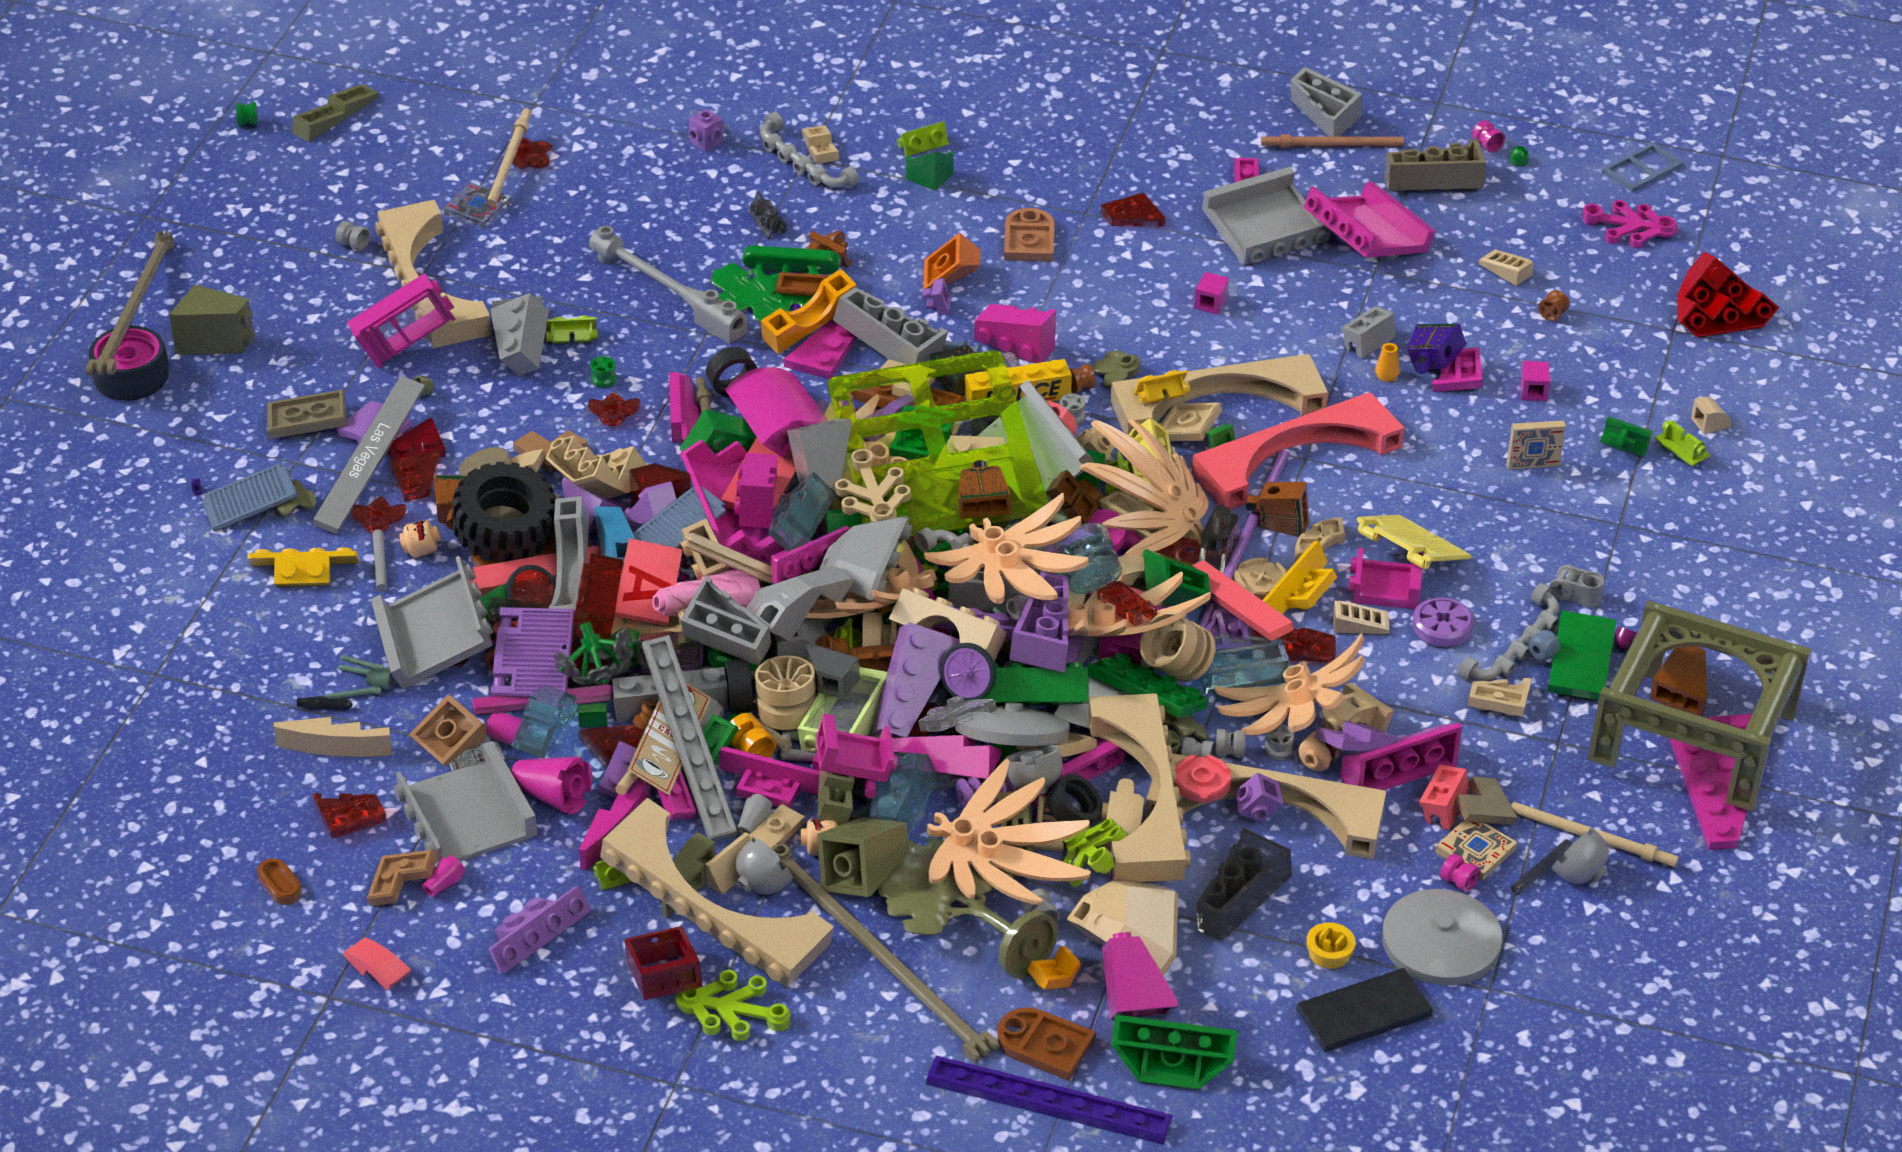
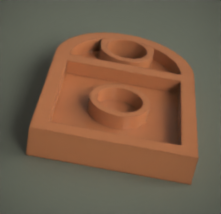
M1022 208L1010 213L1005 221L1004 260L1053 261L1054 219L1052 216L1036 208Z

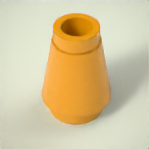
M1386 343L1382 346L1375 367V373L1381 381H1394L1400 374L1398 347L1393 343Z

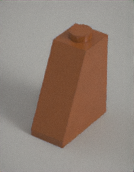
M1700 647L1675 648L1653 678L1649 699L1665 706L1703 717L1707 700L1706 650Z

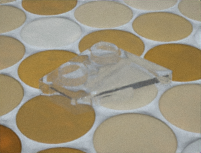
M957 696L946 701L947 705L930 709L927 712V716L918 720L921 731H943L957 724L972 720V713L974 712L991 713L996 711L997 707L994 699L964 701L963 696Z

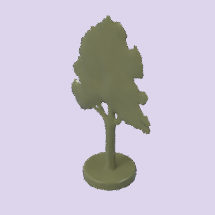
M927 838L928 843L926 846L918 845L908 840L909 852L877 888L878 894L887 899L889 915L894 917H913L912 919L902 921L907 932L922 935L940 934L947 925L948 919L968 914L984 920L1004 934L999 947L998 959L1000 967L1011 977L1019 979L1028 977L1030 974L1027 969L1031 961L1048 960L1056 945L1058 935L1056 921L1044 911L1033 910L1020 916L1013 924L1009 923L985 906L986 896L984 894L991 892L994 887L985 881L971 864H968L975 882V896L979 900L969 899L961 892L954 878L953 864L950 865L949 873L942 882L937 884L930 883L929 868L931 861L945 840ZM998 868L999 870H1001L1002 872H1004L1005 874H1007V875L1010 876L1011 878H1013L1014 875H1015V874H1013V873H1010V872H1007V871H1005V870H1002V869ZM959 900L969 907L954 908L951 907V903Z

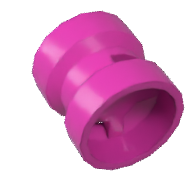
M1488 120L1479 122L1472 131V138L1474 140L1478 139L1479 144H1482L1483 148L1489 153L1499 150L1505 142V134L1499 129H1495V126Z
M1453 853L1444 862L1440 871V878L1448 883L1454 882L1458 889L1467 893L1478 881L1481 869L1473 863L1467 864L1464 862L1463 857Z

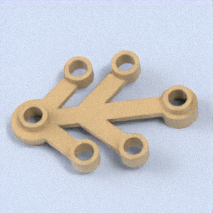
M868 449L855 450L851 455L852 466L858 473H861L866 488L855 485L848 479L836 481V494L840 497H845L842 500V511L848 515L859 512L870 516L871 522L897 518L895 509L900 503L908 502L911 499L910 487L899 485L904 481L903 469L899 467L890 468L887 476L878 486L871 469L874 464L872 452ZM894 485H898L894 489V495L887 502H884V496ZM851 494L871 501L873 506L858 502L855 497L846 496Z

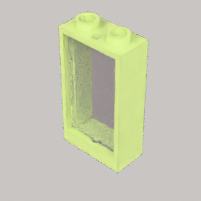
M859 667L860 680L845 699L819 692L798 727L801 750L817 753L816 734L823 713L835 715L837 731L868 736L872 729L887 672Z

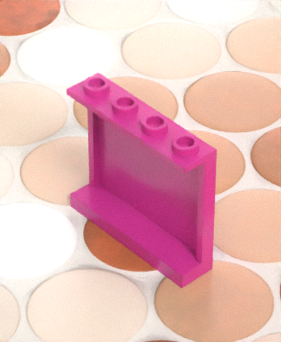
M1366 182L1361 196L1328 198L1316 187L1311 186L1303 206L1305 210L1366 258L1428 252L1436 232L1374 182Z

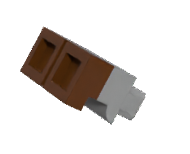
M1068 470L1060 472L1055 479L1051 480L1050 477H1047L1043 484L1035 490L1031 498L1036 505L1045 506L1063 493L1064 503L1057 513L1067 516L1068 520L1081 516V525L1089 522L1099 506L1085 489H1081L1082 486Z

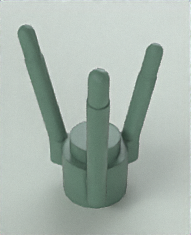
M341 655V660L368 669L339 665L338 669L367 675L366 684L371 685V688L325 694L324 696L327 698H346L368 694L381 695L382 689H390L392 680L390 668L384 667L381 664H373L354 657Z

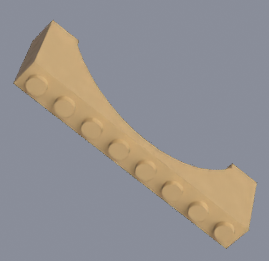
M435 200L377 212L378 222H375L376 233L378 237H381L384 251H388L391 266L395 265V274L397 280H401L402 287L419 277L413 266L422 248L437 234L443 233L442 215ZM442 292L440 295L442 297L447 295L452 302L454 308L451 312L456 320H449V322L425 336L424 339H429L432 348H437L491 335L490 315L483 300L478 302L464 300ZM427 297L410 309H415L414 313L417 320L435 307Z
M1310 354L1187 371L1184 383H1189L1190 392L1186 393V396L1168 399L1166 391H1162L1165 397L1164 400L1149 404L1141 403L1138 394L1134 395L1138 380L1141 378L1112 382L1111 404L1123 433L1127 435L1134 429L1128 422L1131 419L1142 424L1147 419L1152 418L1158 423L1171 410L1174 404L1184 403L1188 400L1210 394L1243 393L1262 396L1296 409L1300 412L1301 416L1326 408L1328 391Z
M1157 694L1089 697L1088 720L1091 737H1100L1124 749L1138 760L1150 774L1158 793L1156 805L1142 825L1122 840L1112 841L1111 854L1115 861V865L1112 868L1113 879L1129 882L1185 880V869L1191 866L1190 850L1184 849V846L1187 845L1186 829L1180 826L1183 825L1182 807H1177V804H1179L1178 786H1173V783L1176 781L1175 766H1170L1169 762H1172L1171 745H1166V742H1168L1167 725H1162V722L1165 721L1164 705H1159Z
M1172 753V762H1169V764L1176 767L1181 760L1189 756ZM1225 763L1231 772V784L1225 796L1218 800L1236 798L1235 791L1258 772L1279 782L1283 803L1295 806L1309 813L1326 825L1345 847V855L1374 860L1387 791ZM1153 780L1147 796L1145 819L1149 817L1158 800V793ZM1179 793V804H1177V807H1182L1184 814L1210 802L1191 801Z
M649 798L643 801L603 839L600 857L609 866L617 868L627 875L632 882L638 883L647 889L655 898L661 899L670 905L679 915L690 919L702 931L710 933L720 940L725 947L731 948L744 957L749 964L757 966L767 973L772 980L780 982L785 987H788L831 943L834 926L811 910L806 915L795 917H755L730 911L700 895L684 880L670 856L666 840L670 813Z

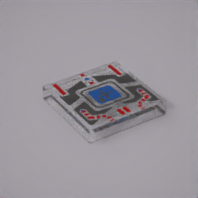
M470 182L443 207L444 215L485 229L512 203L511 196L500 193L496 206L490 207L486 202L491 189Z

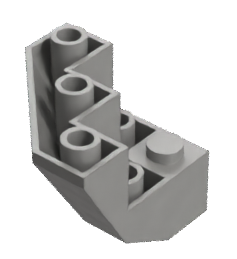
M902 516L853 526L828 548L820 570L831 566L838 567L855 580L849 591L873 601L874 598L871 590L884 592L888 582L884 580L885 573L890 570V567L895 569L900 553L896 552L898 545L902 544L903 540L907 541L913 527V525L909 524L911 518Z
M831 566L758 589L746 609L767 625L770 632L791 641L820 594L836 602H841L855 580L838 567Z

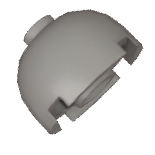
M1058 745L1038 746V750L1030 752L1027 748L1012 753L1005 758L1009 759L1007 775L1016 788L1021 789L1040 778H1045V786L1040 794L1048 792L1049 786L1056 783L1063 769L1062 756Z
M1591 827L1588 832L1586 831L1566 850L1564 858L1560 862L1557 860L1551 869L1563 880L1574 885H1583L1591 879L1596 883L1608 871L1604 866L1609 859V849L1601 835Z
M752 837L737 855L736 870L740 876L737 882L748 893L753 890L759 895L769 896L776 894L793 881V876L787 867L782 871L779 856L762 840H755V837Z

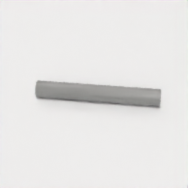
M382 530L373 531L376 589L379 592H384L387 590L384 535Z

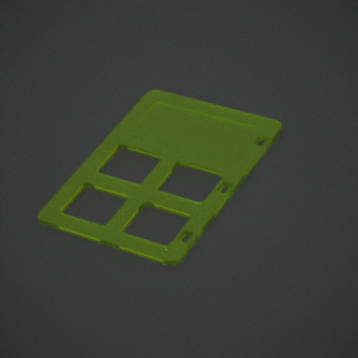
M990 350L840 375L828 380V392L835 419H851L852 423L845 457L853 484L866 488L861 473H858L853 468L851 455L855 450L865 449L862 440L864 437L916 428L922 430L929 454L928 457L878 465L871 468L878 486L885 479L890 468L899 467L903 469L904 481L899 485L910 487L911 499L908 502L900 503L895 510L897 517L908 516L911 518L909 524L913 525L909 537H914L916 532L924 528H929L931 531H949L966 528L971 524H975V526L983 525V519L988 518L991 523L1025 518L1048 504L1041 476L1001 352ZM980 369L987 372L993 397L942 406L934 404L928 383L929 378ZM903 382L909 384L915 410L865 419H858L856 417L850 392ZM847 400L848 406L840 407L838 401ZM993 415L1000 416L1008 441L1006 444L955 453L948 451L941 428L942 424ZM977 460L985 461L988 466L1000 467L1010 491L1011 514L959 519L958 492L961 471L971 468L973 462ZM894 485L884 496V502H887L894 495V489L898 485ZM856 496L858 502L873 506L871 501ZM860 513L863 524L871 522L867 515Z

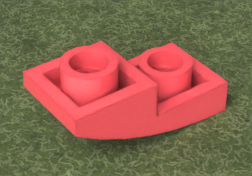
M366 937L343 953V956L362 976L369 972L387 991L406 978L411 971L396 955Z

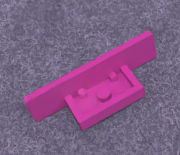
M842 527L816 540H806L772 555L773 583L776 584L789 580L821 565L828 548L844 535L850 527Z
M724 746L720 750V769L742 775L736 787V796L747 799L753 794H760L768 798L773 806L779 807L783 804L791 809L800 791L818 795L820 775L818 770Z

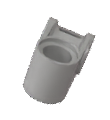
M1562 565L1557 571V578L1550 583L1549 587H1551V594L1559 600L1576 603L1586 608H1595L1602 603L1604 578L1597 572L1586 571L1571 565Z

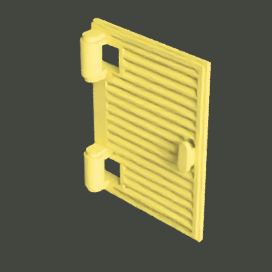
M1401 515L1362 516L1356 519L1359 522L1358 531L1360 534L1372 541H1379L1381 536L1398 544L1408 550V561L1422 569H1428L1431 562L1472 558L1471 554ZM1374 524L1376 526L1373 529L1369 525ZM1418 552H1424L1426 554H1424V556H1421L1418 554Z

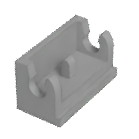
M1374 306L1343 326L1342 332H1344L1347 350L1353 349V342L1356 345L1357 357L1363 359L1396 337L1394 313Z

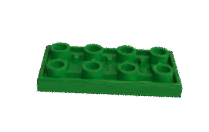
M1562 610L1557 634L1560 650L1553 656L1547 692L1583 697L1588 700H1599L1603 687H1606L1616 619Z
M1116 653L1115 656L1101 658L1100 661L1088 665L1090 676L1129 695L1157 694L1159 705H1164L1165 712L1179 719L1207 709L1209 699L1200 695V690L1194 687H1184L1178 684L1177 679L1174 677L1161 676L1155 673L1152 667L1144 668L1141 664L1138 665L1132 662L1128 655Z

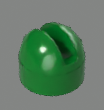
M1517 146L1512 149L1509 159L1510 163L1518 167L1526 166L1529 162L1528 150L1524 146Z

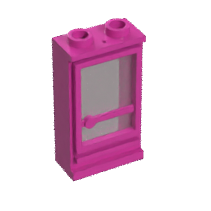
M424 273L348 321L347 324L377 368H380L386 360L391 359V357L449 322V320L454 321L456 319L451 312L454 306L448 296L442 297L440 294L443 290L436 279L430 281Z

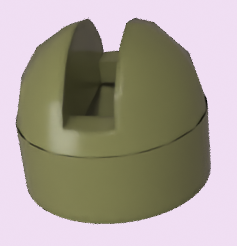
M417 375L414 378V381L425 385L424 391L421 394L422 397L428 396L433 392L434 383L430 378Z

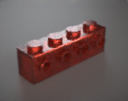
M591 553L589 563L583 562L573 623L578 624L576 635L583 636L580 625L590 621L595 634L599 633L601 639H610L623 559Z

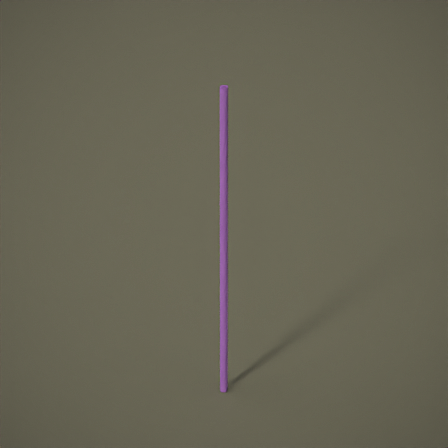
M1287 450L1279 451L1265 484L1278 481L1289 457ZM1251 512L1223 574L1230 579L1233 578L1235 570L1260 520V512ZM1212 599L1210 600L1199 623L1200 626L1207 628L1208 624L1211 623L1214 610L1220 606ZM1177 680V683L1183 686L1184 681Z

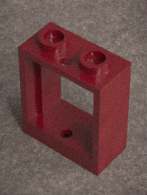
M683 926L624 939L627 965L644 1001L703 987L700 961ZM653 938H657V941L652 942L651 940ZM679 956L681 958L678 960L652 965L642 968L641 966Z

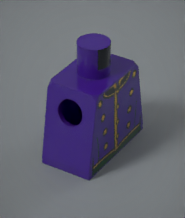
M1459 323L1416 324L1407 346V351L1414 370L1419 374H1425L1429 369H1444L1448 367L1467 343Z

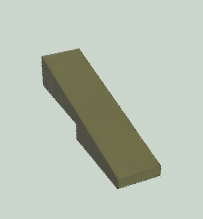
M360 84L328 96V104L293 116L292 134L310 142L379 97V92L364 84Z

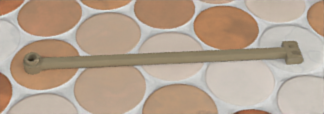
M163 231L156 233L154 238L155 248L99 359L89 360L86 366L87 375H93L95 370L97 375H104L106 370L107 375L115 374L117 365L114 357L165 254L175 247L174 237L169 231H165V236Z
M778 843L771 848L781 859L779 861L781 869L784 870L787 867L793 876V880L965 1042L962 1053L973 1063L981 1060L980 1055L986 1057L990 1054V1050L995 1051L1000 1048L998 1041L987 1030L978 1035L792 859V851L786 844Z

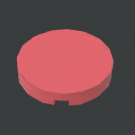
M1192 755L1181 760L1175 767L1176 781L1174 785L1178 786L1179 793L1183 797L1191 801L1203 803L1216 801L1224 797L1230 789V769L1222 760L1214 756L1205 755V758H1198V755Z

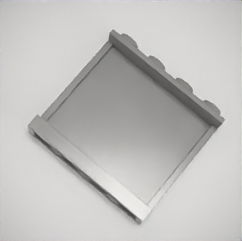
M1291 167L1204 192L1202 210L1243 266L1321 244L1330 239L1331 229L1303 208L1305 199L1293 185L1295 172Z
M460 556L455 557L459 568L458 571L389 605L381 594L371 599L390 672L402 689L493 646L490 638L493 630L488 620L484 618L487 615V611L483 602L479 600L482 594L476 582H473L476 574L469 563L465 565Z

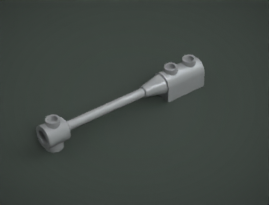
M602 226L591 235L589 246L597 252L599 262L610 264L619 257L678 293L694 309V323L728 344L733 343L748 333L747 316L737 310L735 302H724L719 299L718 292L715 290L703 292L688 286L685 287L625 250L623 239L613 233L611 226Z

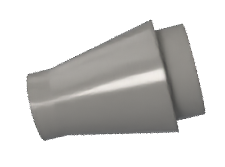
M753 794L750 798H747L740 822L736 828L737 832L740 835L744 833L751 834L772 814L771 801L760 794Z

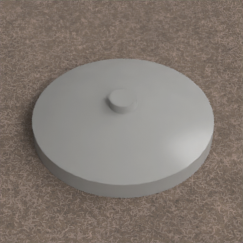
M1017 702L964 710L956 715L955 722L956 731L969 738L1015 746H1042L1063 742L1069 737L1070 726L1065 719L1054 714L1024 707L1021 703Z
M1428 889L1417 891L1401 898L1389 909L1384 919L1382 942L1385 952L1392 963L1399 969L1405 968L1411 977L1435 985H1459L1477 980L1493 968L1501 952L1502 931L1495 915L1475 898L1452 890Z

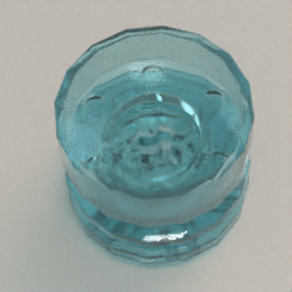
M1088 523L1080 525L1068 537L1053 544L1054 553L1089 558V564L1086 567L1062 573L1063 576L1068 577V589L1072 593L1087 594L1102 590L1118 580L1122 574V565L1118 560L1117 553L1113 550V542L1108 529L1103 524Z

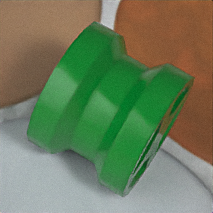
M241 102L236 103L238 127L245 124L258 126L256 102H250L248 105H244Z
M607 356L594 358L590 363L592 384L598 388L613 386L616 383V373L614 372L616 370V362L614 359Z

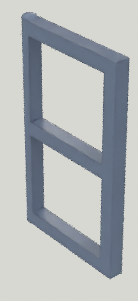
M1651 143L1602 168L1601 171L1629 191L1634 192L1682 167L1683 162L1657 144ZM1653 150L1673 164L1655 172L1637 160L1636 157ZM1630 162L1649 176L1631 184L1612 170Z

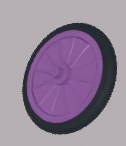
M960 643L950 648L944 655L940 666V676L945 689L951 696L963 702H976L985 698L993 689L996 681V667L991 655L983 647L974 643Z

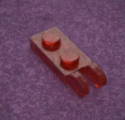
M1113 581L1104 587L1096 589L1099 601L1113 604L1116 607V614L1122 619H1127L1135 626L1142 624L1141 614L1150 621L1158 614L1153 603L1149 600L1146 601L1122 581Z

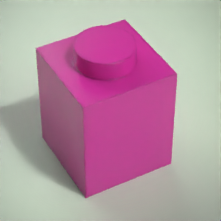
M1205 272L1196 288L1194 309L1218 315L1228 298L1229 278Z
M1523 361L1520 378L1522 400L1548 401L1550 387L1549 362Z

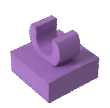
M944 278L936 279L933 282L932 288L923 290L922 299H932L927 300V309L937 308L939 315L949 313L952 297Z

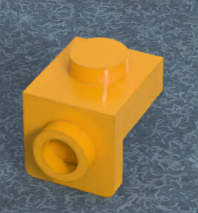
M1060 946L1054 959L1031 961L1027 971L1035 979L1037 985L1043 989L1065 988L1071 986L1081 966V962L1066 946Z

